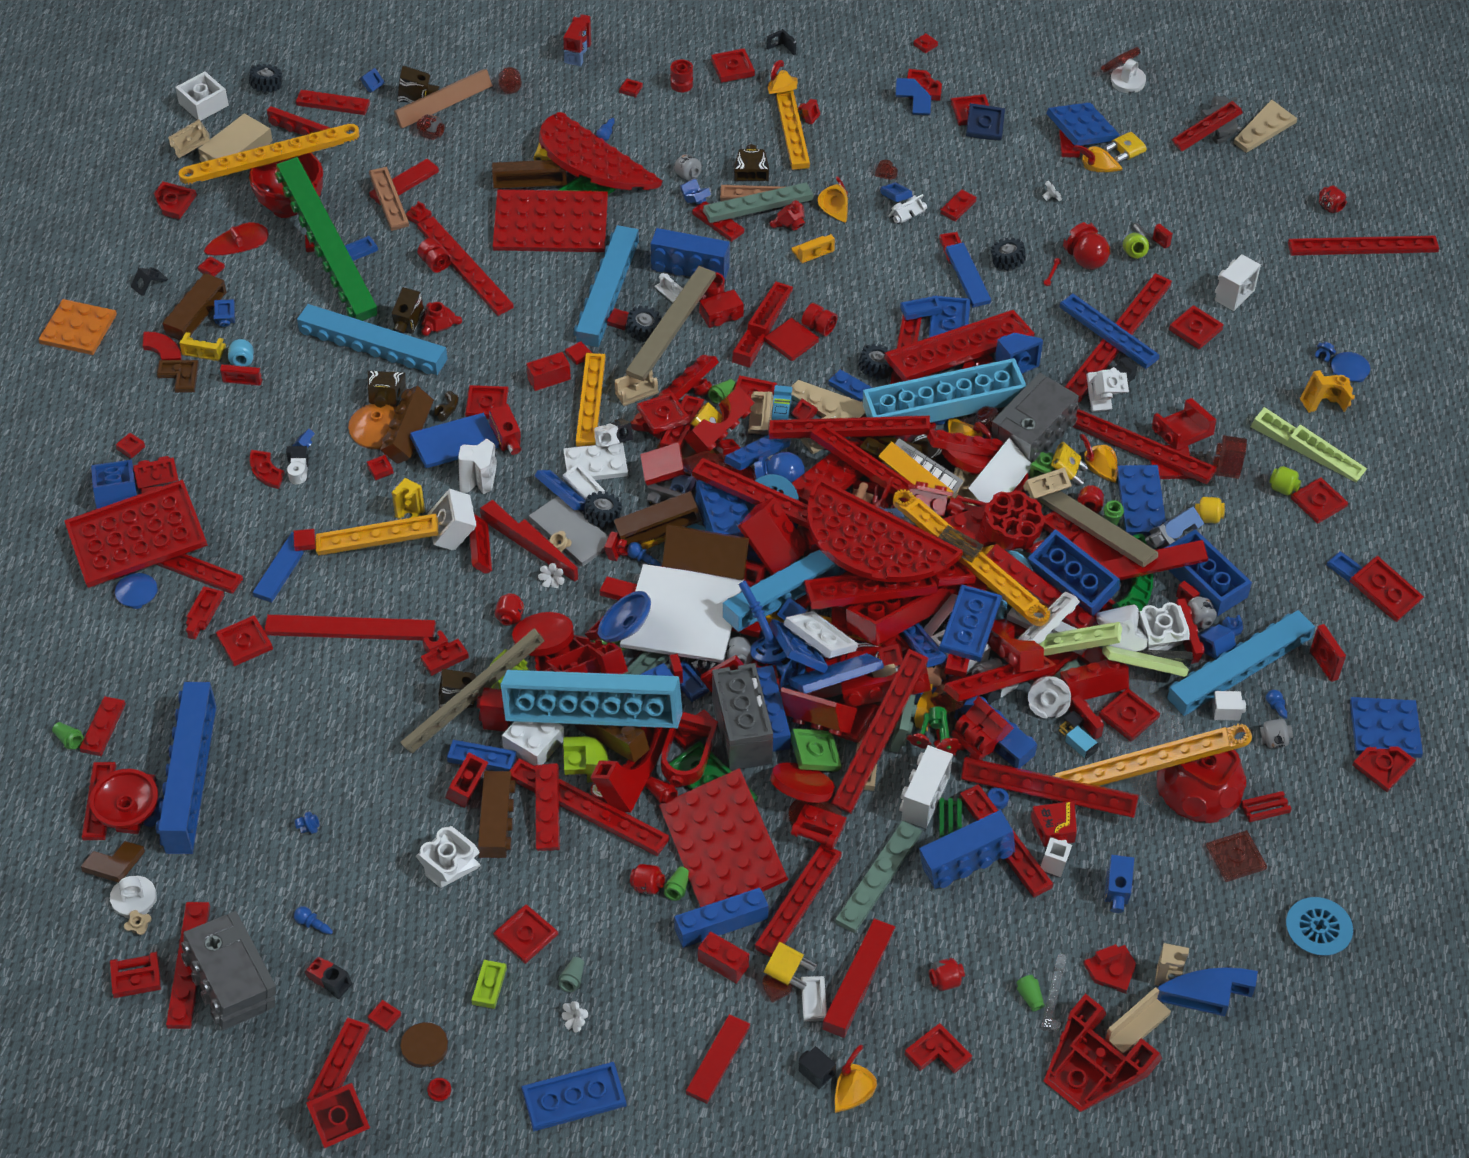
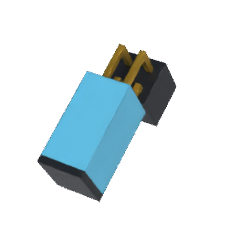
M1072 711L1064 718L1059 732L1066 737L1065 742L1087 760L1098 751L1099 743L1081 729L1084 718L1076 711Z

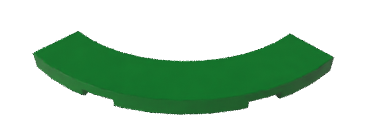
M1143 534L1133 536L1147 545ZM1153 573L1133 577L1128 594L1122 601L1112 605L1113 609L1136 605L1138 610L1142 611L1151 597Z

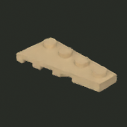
M1271 100L1234 139V144L1247 153L1295 124L1297 118Z
M800 380L791 386L793 387L792 399L799 402L803 398L818 408L816 414L821 417L831 413H835L838 418H861L866 416L863 402Z

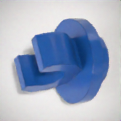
M1328 342L1318 343L1317 347L1319 349L1315 353V358L1318 359L1320 354H1326L1324 361L1326 363L1329 362L1330 355H1335L1336 353L1335 349H1333L1334 346Z
M1237 615L1236 618L1226 617L1222 622V626L1233 630L1235 636L1241 634L1243 622L1240 615Z
M310 811L305 813V817L295 820L296 829L300 828L301 833L311 832L314 834L317 832V827L320 826L318 817Z

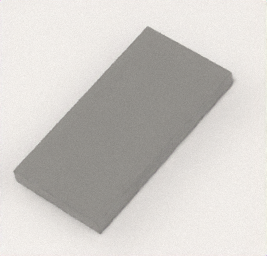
M558 496L529 515V520L549 538L554 533L564 531L567 539L572 541L571 546L566 547L564 551L582 567L605 551L604 546L608 536L597 526H594L593 523H589L588 519H585L580 511L573 510Z

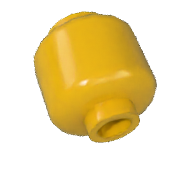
M1202 497L1200 504H1195V509L1204 523H1219L1221 519H1224L1225 503H1222L1220 498Z

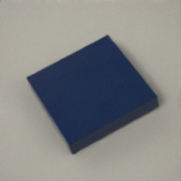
M970 103L966 136L1001 141L1005 108Z

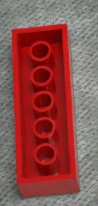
M961 584L937 586L938 593L929 596H914L907 599L898 598L884 602L874 601L866 604H854L846 608L847 630L878 646L938 612L952 594L958 595Z

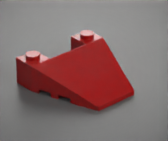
M574 635L572 642L566 648L554 654L535 656L536 671L623 674L628 672L622 649L615 643L608 642L605 645L602 644V640L598 639L595 642H590L588 637Z
M1086 993L1070 1011L1064 1032L1061 1034L1059 1045L1044 1079L1048 1086L1080 1112L1147 1078L1162 1060L1160 1052L1142 1038L1125 1057L1096 1034L1093 1030L1107 1014L1105 1009Z

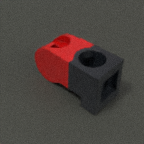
M317 957L305 970V974L310 980L330 991L337 999H340L352 985L347 971L321 957Z

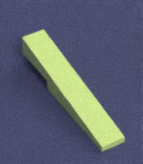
M1265 407L1250 426L1356 483L1367 470L1366 467L1302 425L1295 428Z

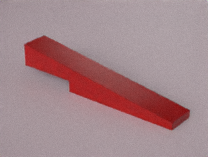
M777 281L774 283L749 321L747 331L734 349L732 363L751 367L765 341V336L769 334L793 290L792 286Z
M494 500L480 508L481 519L486 521L488 525L548 565L555 563L556 568L562 569L563 575L572 581L578 580V567L527 520L524 519L518 523Z
M874 918L823 1020L822 1030L845 1038L892 937L895 926Z

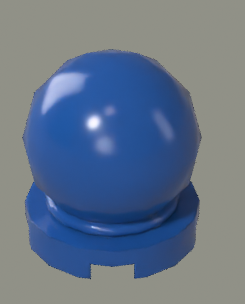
M779 452L774 454L770 460L765 455L756 458L757 462L754 463L756 479L764 475L775 474L785 477L792 483L805 473L802 460L790 452Z

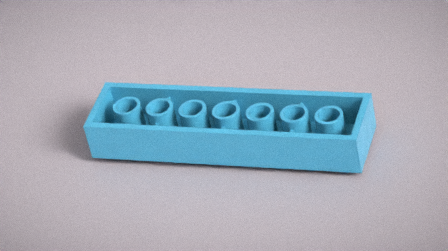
M1015 358L865 389L863 390V408L867 417L930 416L931 423L1006 407L1026 387V383Z
M507 670L501 682L506 721L678 728L683 714L679 676Z

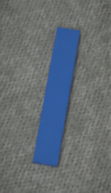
M1071 294L1060 302L1059 307L1145 369L1159 359L1158 353L1075 294Z

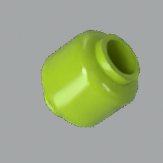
M1131 233L1123 240V250L1132 258H1142L1149 250V242L1143 235Z
M1281 466L1278 469H1274L1269 483H1271L1273 490L1284 495H1290L1293 491H1298L1301 480H1298L1299 473L1297 471Z

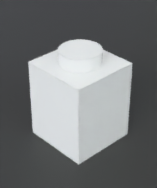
M1215 691L1212 700L1214 720L1240 721L1242 713L1246 711V702L1242 700L1241 691Z
M1050 838L1041 868L1047 873L1061 877L1072 845Z

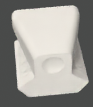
M485 439L478 445H462L458 456L460 492L468 493L476 484L483 494L492 491L497 466L495 444Z
M1170 602L1164 604L1163 608L1148 605L1142 611H1139L1140 620H1138L1137 626L1142 627L1148 640L1147 647L1142 650L1144 654L1155 656L1183 644L1184 640H1190L1189 628L1180 605L1178 606Z
M1136 605L1124 606L1096 614L1099 625L1120 622L1122 626L1120 643L1108 646L1135 652L1147 647L1148 640L1142 627L1137 626L1139 610Z
M452 826L441 828L437 832L436 838L432 842L424 843L421 846L420 852L416 855V858L424 867L426 877L440 888L481 866L474 859L480 853L475 844Z

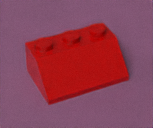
M775 497L757 504L738 525L743 535L749 538V544L771 576L795 562L808 549L804 539L798 533Z
M781 688L785 715L793 717L792 722L805 725L806 721L811 722L810 727L823 730L824 727H828L829 733L840 736L842 732L851 733L857 708L795 690Z

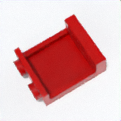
M1193 398L1185 400L1184 410L1165 418L1159 413L1154 414L1152 429L1175 450H1179L1214 435L1216 418Z

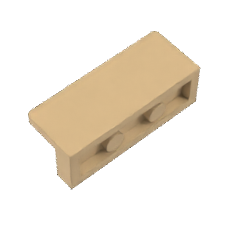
M1155 987L1108 1028L1105 1041L1121 1054L1125 1055L1141 1038L1143 1039L1170 1015L1171 1011L1157 999L1159 990Z

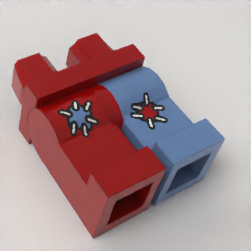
M581 14L580 17H573L572 23L563 37L564 63L577 66L582 65L583 53L587 51V47L591 46L590 16Z

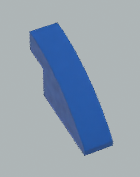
M1210 968L1190 972L1160 985L1157 999L1163 1003L1225 1016L1229 1006L1230 993L1248 997L1253 996L1258 971L1242 968Z

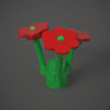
M931 707L929 713H924V721L920 733L913 734V736L908 735L907 740L912 745L922 749H926L928 745L931 746L932 744L929 742V739L924 735L929 722L932 728L939 729L940 743H937L935 747L956 756L957 749L961 748V744L957 738H950L946 709L943 707Z

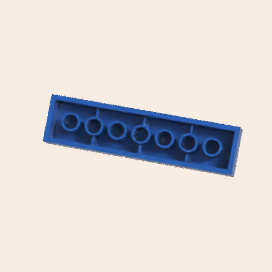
M184 682L183 691H179L180 708H177L175 713L177 726L173 727L172 730L174 743L169 747V757L171 760L166 765V776L168 778L167 782L163 783L164 801H160L159 812L161 818L156 822V833L160 834V845L164 847L166 854H193L217 707L210 682Z

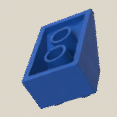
M132 459L91 465L93 492L97 509L137 495Z

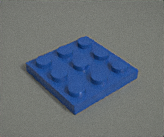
M1090 102L1048 108L1046 113L1075 146L1110 142L1120 135Z
M1351 697L1350 707L1356 754L1360 755L1367 747L1389 749V747L1398 746L1411 757H1422L1423 751L1416 700Z

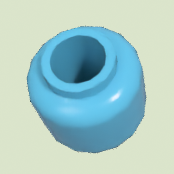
M244 339L234 340L228 348L229 362L234 366L245 367L252 363L254 354L252 344Z

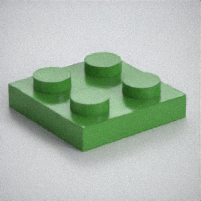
M791 730V741L799 769L835 772L840 770L842 766L832 733L821 730Z

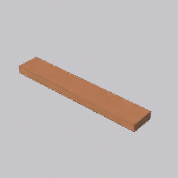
M487 69L480 70L395 110L394 113L401 128L409 126L428 117V115L430 116L491 87L492 83Z

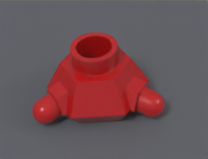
M794 200L777 213L776 219L770 221V226L772 228L791 227L793 231L801 228L805 224L803 220L805 218L804 206L799 201Z
M441 302L428 303L423 314V329L421 333L424 336H428L433 331L438 333L447 330L453 324L460 325L462 318L456 316L454 312Z

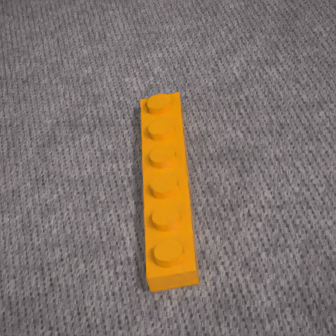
M794 91L776 93V101L791 169L810 168Z
M586 353L576 434V446L578 447L596 445L594 428L598 427L606 361L605 354Z
M436 514L319 533L316 534V552L319 556L439 535L438 517Z

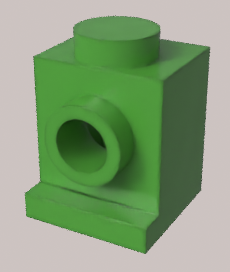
M1041 452L1031 464L1029 477L1034 478L1043 475L1037 471L1044 474L1055 471L1056 469L1051 466L1054 454L1051 452L1047 454Z

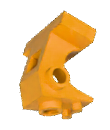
M1319 370L1313 372L1300 400L1308 413L1316 411L1321 400L1327 398L1330 402H1337L1345 412L1348 406H1351V400H1354L1355 395H1352L1353 387L1350 385L1349 378L1344 375L1324 376Z

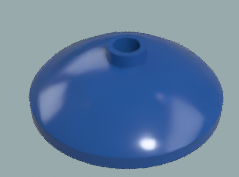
M636 591L617 601L602 618L598 627L599 637L605 642H618L638 632L645 623L651 609V598L644 591Z

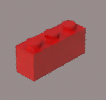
M1107 659L1060 672V679L1068 685L1071 698L1079 695L1082 700H1087L1129 688V668L1125 663Z

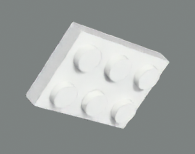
M623 442L603 447L591 445L564 448L566 471L579 463L594 480L628 476Z
M814 611L786 617L783 624L790 629L791 633L805 640L806 644L816 648L821 652V655L827 658L854 652L858 647L857 642Z

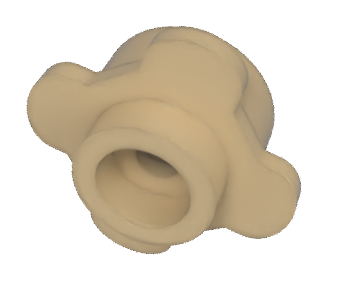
M564 531L554 533L548 540L561 553L562 550L570 547L572 541L567 539Z
M133 910L130 912V918L124 924V928L126 931L143 935L146 932L148 923L151 922V916L149 914L143 915L137 910Z

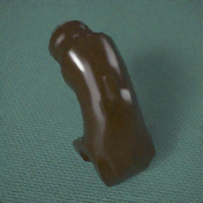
M452 391L445 393V399L448 404H439L435 407L434 414L438 416L441 422L447 420L458 405L459 397Z

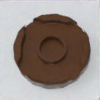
M422 1022L406 1030L402 1036L400 1047L403 1058L408 1064L416 1068L432 1067L441 1062L447 1054L448 1040L446 1033L440 1026L434 1023Z

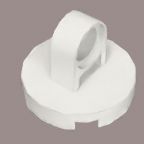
M1128 59L1124 66L1113 70L1111 74L1112 86L1124 93L1129 91L1138 92L1145 86L1146 75L1138 68V62Z
M1046 676L1039 678L1029 688V707L1036 715L1042 718L1060 717L1067 712L1070 706V689L1063 680L1057 677Z
M142 876L123 878L113 887L110 893V902L114 912L128 919L130 918V912L133 910H137L143 915L147 914L157 901V892L153 883Z

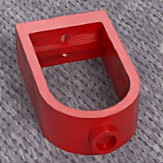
M683 712L678 728L669 729L661 755V771L671 785L676 787L691 785L702 777L717 733L718 721ZM677 729L708 738L700 763L689 771L676 770L667 761Z

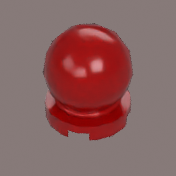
M1082 222L1069 231L1071 233L1069 238L1063 241L1064 249L1068 254L1073 255L1077 264L1084 269L1094 270L1102 267L1108 261L1110 246L1106 238L1098 234V230L1093 223L1086 224Z

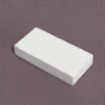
M579 463L563 474V478L585 500L592 492L597 494L598 491H602V494L605 493V490Z
M824 976L801 977V980L807 983L806 988L802 990L803 1021H823L827 1014Z

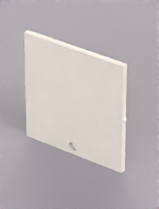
M643 564L636 591H644L651 598V609L640 630L632 636L621 640L620 647L668 655L678 653L680 657L722 663L733 627L723 618V602L742 592L738 584L743 582L744 579L739 580Z

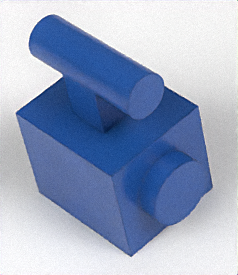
M1220 624L1215 627L1211 626L1198 634L1200 642L1204 645V653L1215 659H1218L1222 653H1228L1236 646L1233 630Z

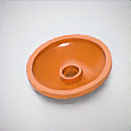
M369 404L357 410L352 415L348 425L351 438L365 448L381 449L382 440L389 430V423L396 413V406L385 405L384 407H378L375 404Z

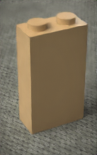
M244 113L211 138L210 141L198 148L200 161H209L266 146L273 141L271 129Z

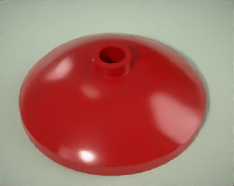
M136 769L116 770L105 775L95 784L90 794V808L94 817L108 827H132L143 822L152 814L158 802V789L154 780L145 772Z

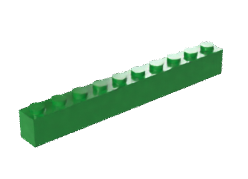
M298 157L278 163L275 177L278 183H282L286 198H290L293 212L298 213L301 227H305L307 230V238L310 243L313 242L317 257H321L324 271L326 273L329 272L332 286L334 288L337 287L341 303L346 304L348 316L361 321L377 316V305Z

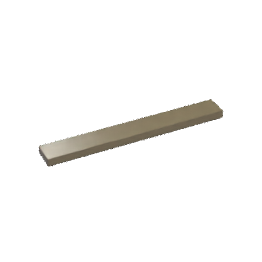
M698 266L627 368L626 375L644 382L715 279L716 272Z
M1062 491L1036 499L1142 567L1158 558L1156 550Z
M535 628L404 738L401 744L410 753H414L473 703L478 696H481L484 687L490 688L505 675L507 670L514 668L545 640Z

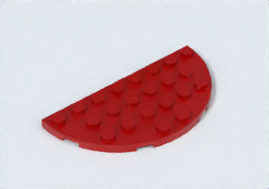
M557 112L548 117L541 126L539 133L541 148L548 152L547 156L554 163L577 177L581 174L591 178L592 183L625 190H632V187H642L643 190L659 188L662 185L663 181L656 177L654 173L647 171L642 165L637 164L629 156L622 154L617 148L607 144L602 138H598L590 130L585 129L578 122L567 117L565 113Z
M821 478L816 482L810 493L807 507V523L814 542L831 561L855 575L883 582L918 581L945 571L962 557L963 550Z

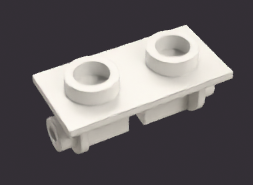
M922 194L918 197L914 195L906 203L894 205L891 208L892 211L889 217L894 216V222L901 224L912 218L909 212L914 217L925 212L927 205L921 201L924 195Z
M662 273L659 276L660 283L655 285V288L673 303L683 288L675 283L668 274Z

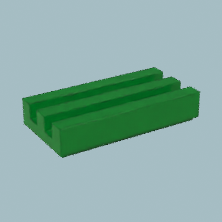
M939 798V839L948 835L944 834V805L948 806V834L953 832V806H957V830L962 828L961 798H957V801H953V798H948V800Z

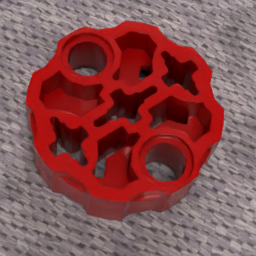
M1021 491L998 492L993 495L992 500L986 503L981 521L985 529L984 535L990 542L998 544L1005 550L1028 549L1033 546L1034 541L1040 538L1045 522V516L1041 511L1042 506L1036 499L1028 497Z

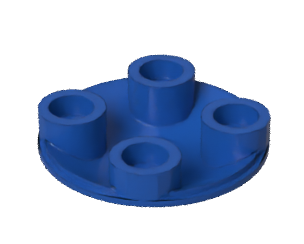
M1343 352L1337 354L1331 362L1333 375H1344L1350 381L1362 382L1370 373L1369 362L1357 353Z
M134 573L122 578L115 588L117 600L121 604L133 609H139L150 602L158 592L156 581L151 576L143 573Z

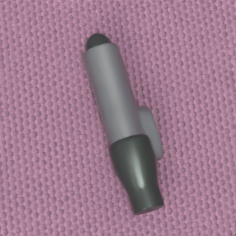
M1133 223L1132 228L1134 231L1146 237L1150 249L1155 248L1156 245L1153 242L1152 236L1146 233L1138 223Z

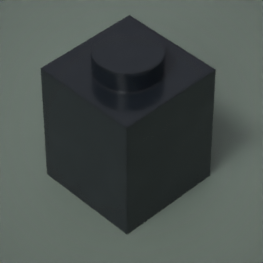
M815 1046L811 1051L807 1050L800 1056L799 1072L820 1089L836 1074V1063Z

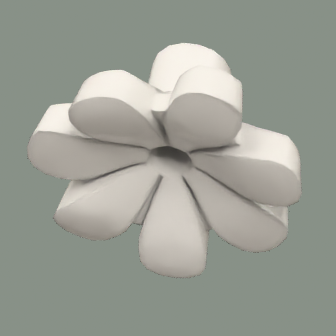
M1047 181L1045 184L1048 191L1042 195L1044 199L1048 201L1053 197L1061 201V194L1055 191L1056 189L1050 181Z
M555 563L549 564V567L544 565L540 568L542 573L538 575L539 580H544L542 586L549 587L551 585L554 588H559V584L562 585L565 579L562 577L563 570L556 568Z
M572 1001L571 1004L565 1003L563 1009L566 1012L562 1013V1018L567 1020L565 1023L568 1030L573 1028V1031L576 1033L584 1026V1019L588 1017V1012L586 1009L579 1008L577 1001Z

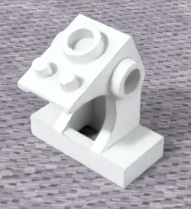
M1100 370L1086 374L1092 412L1112 410V394L1129 392L1126 373H1109V370Z

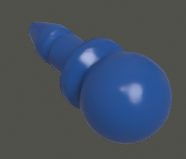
M611 118L606 124H603L597 130L596 136L604 141L609 140L615 119Z
M632 542L627 546L629 557L637 558L639 562L643 559L644 562L653 566H661L656 559L646 554L647 549H643L638 542Z
M1270 690L1266 694L1267 703L1270 704L1272 709H1276L1279 716L1286 719L1287 710L1284 707L1285 700L1282 693L1278 690Z
M301 906L295 910L294 920L298 924L305 925L307 928H310L312 925V927L325 934L333 933L327 924H323L322 921L316 919L317 914L312 913L308 907Z

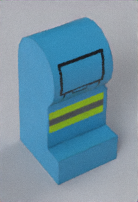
M775 385L772 420L789 419L793 387Z

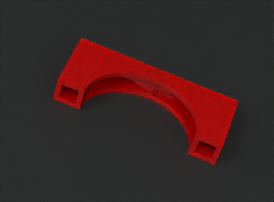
M641 727L645 732L650 750L635 763L628 760L621 766L618 761L599 760L590 778L609 805L623 812H632L662 753L670 728Z

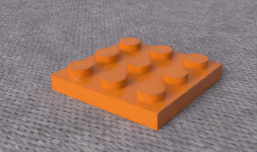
M62 299L39 337V343L94 355L117 315L116 310Z

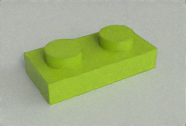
M488 960L483 961L472 997V1005L495 1009L507 970L506 964Z

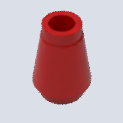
M650 777L645 784V787L661 804H666L667 801L678 796V791L674 785L657 778Z

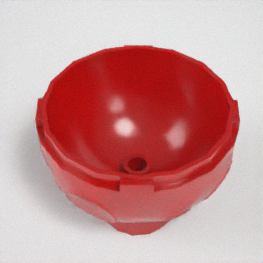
M312 153L296 156L301 162L316 193L320 196L323 188V169L321 163ZM292 158L251 168L249 173L251 188L258 202L280 218H288L298 214L293 212L290 198H286L282 183H278L275 177L277 164Z
M1230 750L1160 769L1157 772L1156 787L1159 796L1163 797L1166 805L1178 815L1193 821L1214 823L1229 816L1239 807L1246 787V776L1239 754L1235 750Z

